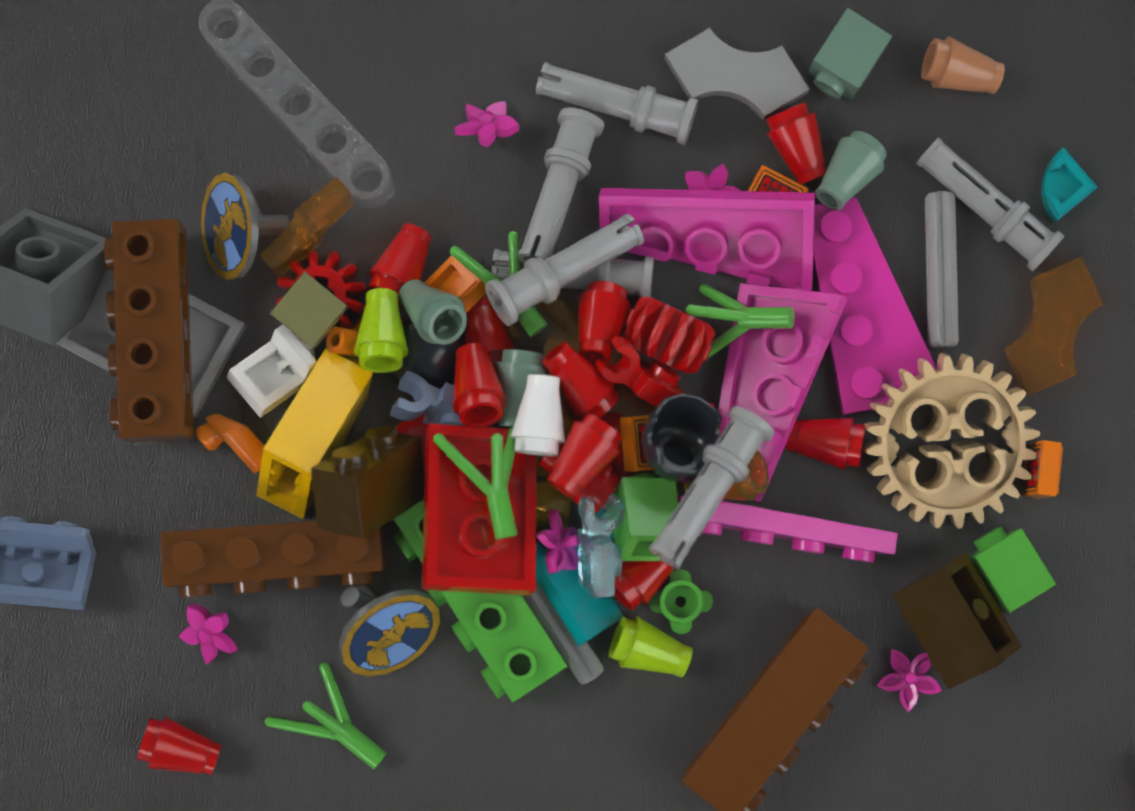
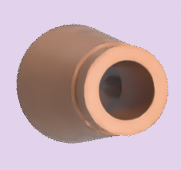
M947 37L945 40L934 38L925 53L921 77L924 80L931 81L933 88L995 94L1002 83L1005 66L1003 63L996 62L994 59L952 37Z

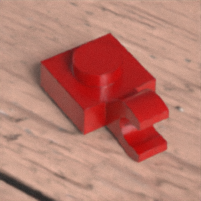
M614 336L611 340L617 351L623 354L622 359L618 363L608 364L601 359H598L595 363L606 380L630 387L636 396L656 407L664 398L684 393L678 385L681 377L676 371L655 359L651 365L641 360L633 345L624 337Z

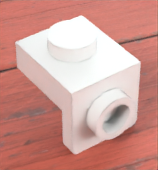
M282 324L274 330L270 342L232 367L226 378L261 418L300 390L317 361L315 360L313 349Z

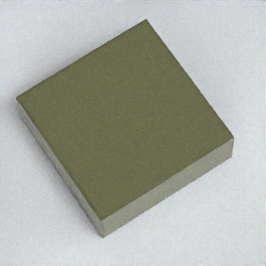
M304 272L270 314L312 349H315L347 311L348 307Z

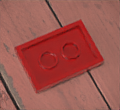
M429 423L425 431L422 590L532 595L536 591V455L515 452L507 488L517 535L496 540L487 496L433 441L435 434H442L492 484L491 438L496 433L502 435L504 452L510 429Z

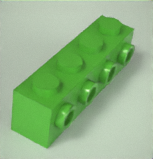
M424 499L394 518L400 530L392 535L409 562L418 557L422 564ZM427 590L438 607L448 602L459 621L451 625L453 631L468 653L476 648L481 653L488 667L480 672L498 699L507 694L513 703L568 667L522 595Z

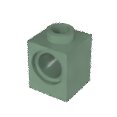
M847 8L814 58L808 74L815 78L814 84L825 94L836 99L844 96L852 101L885 51L892 35Z

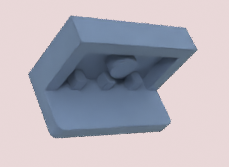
M14 516L1 517L0 603L84 611L97 554L90 530L68 521H58L50 525L29 523L22 518Z

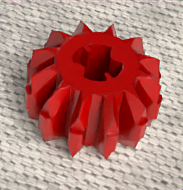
M315 250L308 253L310 267L306 269L295 259L289 262L291 270L297 275L296 279L279 277L277 285L283 290L289 291L300 276L306 272L321 285L326 284L328 290L347 305V311L337 322L340 323L342 328L353 329V323L345 315L348 311L357 315H363L365 306L351 298L361 296L367 292V286L364 282H350L358 273L356 265L350 263L339 270L341 257L337 252H331L327 257L325 265L322 266L320 256ZM281 296L276 300V305L281 301V299L284 296Z
M647 296L639 298L634 309L630 310L621 336L629 340L636 351L684 373L691 374L697 373L703 361L707 360L713 347L711 344L715 331L710 324Z

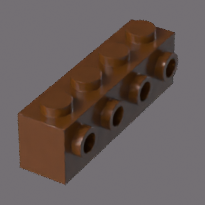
M178 219L112 222V238H106L104 243L106 267L108 270L114 271V291H108L106 295L109 323H115L116 344H110L108 347L109 372L112 377L117 376L118 398H111L110 400L111 427L113 430H119L120 439L130 443L194 439L187 228Z
M317 521L160 532L163 587L179 588V597L212 595V585L233 584L234 594L266 591V581L287 580L288 590L319 588L320 577L341 576L342 586L373 584L374 573L388 572L385 524L363 539L319 530Z
M811 607L678 777L680 781L717 811H756L767 795L761 787L774 771L781 776L792 765L801 751L795 744L806 729L809 728L816 732L827 720L834 709V706L828 701L841 684L849 689L862 675L868 665L862 657L869 648L818 607Z

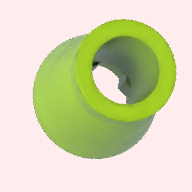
M376 288L366 293V304L354 348V354L359 357V365L364 370L376 373L396 371L403 366V358L408 355L398 307V294L394 290Z
M639 616L634 620L622 617L614 631L608 656L619 661V667L667 673L682 678L690 665L693 648L680 643Z

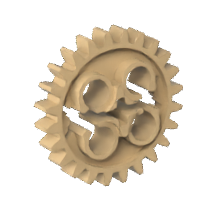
M939 353L937 369H933L927 360L920 358L917 362L919 374L916 376L902 368L899 369L898 374L903 385L896 389L884 383L881 387L890 398L887 404L871 402L870 407L881 415L879 422L864 423L865 429L876 435V441L863 445L862 450L869 455L878 456L879 458L867 467V471L872 476L885 475L877 485V490L882 495L896 491L891 505L898 511L911 503L909 517L916 522H919L929 511V521L935 528L941 527L946 514L949 516L951 523L958 529L963 527L965 513H969L979 524L984 523L983 507L987 505L1001 514L1004 510L999 497L1006 493L1011 497L1019 498L1020 494L1012 482L1015 478L1031 480L1032 475L1021 465L1023 460L1036 459V452L1026 447V441L1039 437L1040 431L1024 426V422L1031 419L1036 414V411L1028 406L1017 407L1027 393L1019 387L1005 391L1010 384L1012 376L1001 371L991 378L994 364L986 360H982L973 371V358L967 354H961L956 367H954L949 355ZM979 398H982L986 405V412L981 420L983 423L999 430L1003 427V422L1010 416V419L1004 425L1006 428L1001 435L1006 440V444L1012 449L1011 453L991 443L983 446L975 440L955 441L951 444V451L935 443L918 446L919 452L928 458H935L937 462V471L934 477L926 482L916 481L915 470L920 461L907 452L901 453L897 462L891 465L897 457L896 453L899 451L900 446L895 442L896 438L889 433L890 429L895 430L898 434L902 433L911 439L918 435L927 442L950 439V430L964 438L984 436L982 429L973 424H967L965 420V409L968 404ZM930 404L933 409V419L926 428L917 430L916 433L911 424L912 414L919 406ZM986 450L990 459L989 467L982 475L971 477L968 470L971 459L976 454Z

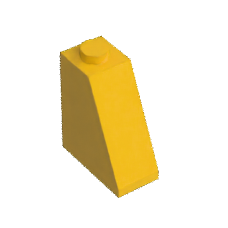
M325 348L263 448L256 496L304 520L315 500L312 491L311 468L331 457L334 450L343 446L368 397L373 372L361 368L359 360L352 356L331 353Z

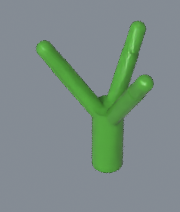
M511 231L508 234L510 276L521 270V262L517 257L519 253V235L515 231ZM451 247V256L485 284L492 279L500 282L497 277L459 247ZM534 306L518 315L519 323L531 338L548 326Z
M707 284L700 286V293L725 308L688 305L686 307L688 315L738 322V324L712 341L711 346L713 347L708 358L749 329H792L795 322L793 307H747Z
M513 427L508 432L504 452L502 435L496 433L491 438L492 484L442 434H435L433 441L487 496L495 539L516 536L517 531L507 488L515 457V439L510 437Z
M326 662L321 663L319 669L338 721L310 701L303 703V710L324 726L268 716L264 720L267 727L337 740L372 769L382 761L387 753L352 725L330 665Z

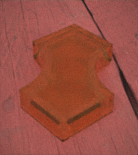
M338 176L294 210L295 215L288 227L272 244L259 254L277 277H282L291 270L289 262L293 259L300 263L308 256L309 251L316 250L321 246V240L327 231L354 206L353 202L355 201L350 191Z
M1082 256L1029 280L1034 300L1031 321L1023 335L1004 349L1021 388L1027 393L1025 397L1078 375L1073 356L1074 340L1077 331L1089 314L1104 305Z

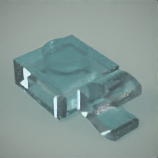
M615 494L609 495L608 511L600 517L594 516V503L588 497H581L578 505V512L583 525V529H578V535L581 538V544L578 546L579 582L593 598L615 596V577H619L622 572V558L619 546L610 539L612 531L621 524L624 518V505Z

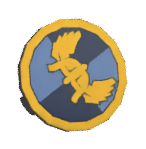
M232 172L222 173L215 176L211 181L202 203L201 232L203 247L209 264L218 276L225 280L242 278L252 267L258 247V236L287 235L290 223L285 214L263 215L250 187L244 179Z
M362 584L357 588L353 586L348 587L342 594L341 602L345 607L354 611L355 615L344 627L339 640L340 658L352 673L367 677L386 675L405 667L419 657L434 640L440 626L439 608L428 594L413 589L393 591L379 597L371 584Z

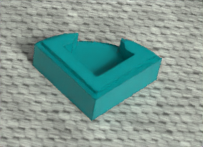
M1064 147L1051 159L1042 178V201L1046 213L1053 223L1057 222L1098 188Z

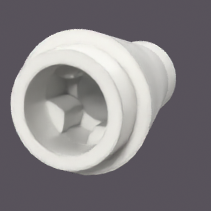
M538 374L527 375L526 389L510 436L515 439L514 452L538 456H558L559 443H565L559 377Z

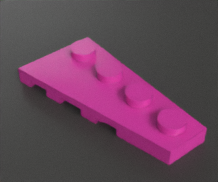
M601 188L599 194L600 229L620 219L622 215L627 213L634 218V222L629 227L631 228L638 224L642 231L644 243L628 250L627 252L644 257H654L655 260L663 262L672 259L695 265V270L716 275V271L742 277L747 279L746 283L772 285L780 288L813 291L815 193Z
M851 198L847 201L840 211L829 209L823 204H816L813 270L818 292L843 294L848 298L828 344L841 415L846 416L874 411L870 407L871 402L887 404L890 399L881 387L884 383L896 389L903 385L899 378V369L902 368L913 376L918 375L917 362L920 358L927 360L933 369L937 368L857 198Z
M740 283L738 302L747 307H793L795 322L792 329H749L729 344L718 412L722 416L720 436L731 420L728 414L733 406L742 407L756 414L773 428L775 434L769 442H762L749 462L747 468L750 472L746 479L741 480L740 483H733L724 497L761 503L848 300L843 294ZM733 321V326L738 324L737 321Z
M678 496L679 503L684 496ZM726 501L720 502L718 508L701 532L702 534L721 536L722 529L741 532L740 540L773 545L774 538L792 540L791 549L815 554H824L825 546L843 549V559L874 563L875 554L895 555L898 533Z

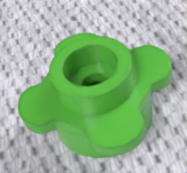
M678 569L670 574L669 583L661 591H657L648 604L653 612L661 613L670 621V628L673 632L685 634L691 630L692 621L701 612H708L712 608L713 598L710 592L701 591L691 582V575L688 571ZM679 596L684 597L686 600V604L683 607H678L675 603L676 598Z

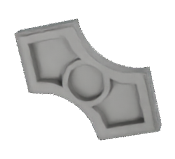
M711 28L667 52L664 57L689 99L702 100L710 96L731 97L747 104L762 120L807 95L810 90L783 46L765 52H745L721 41Z

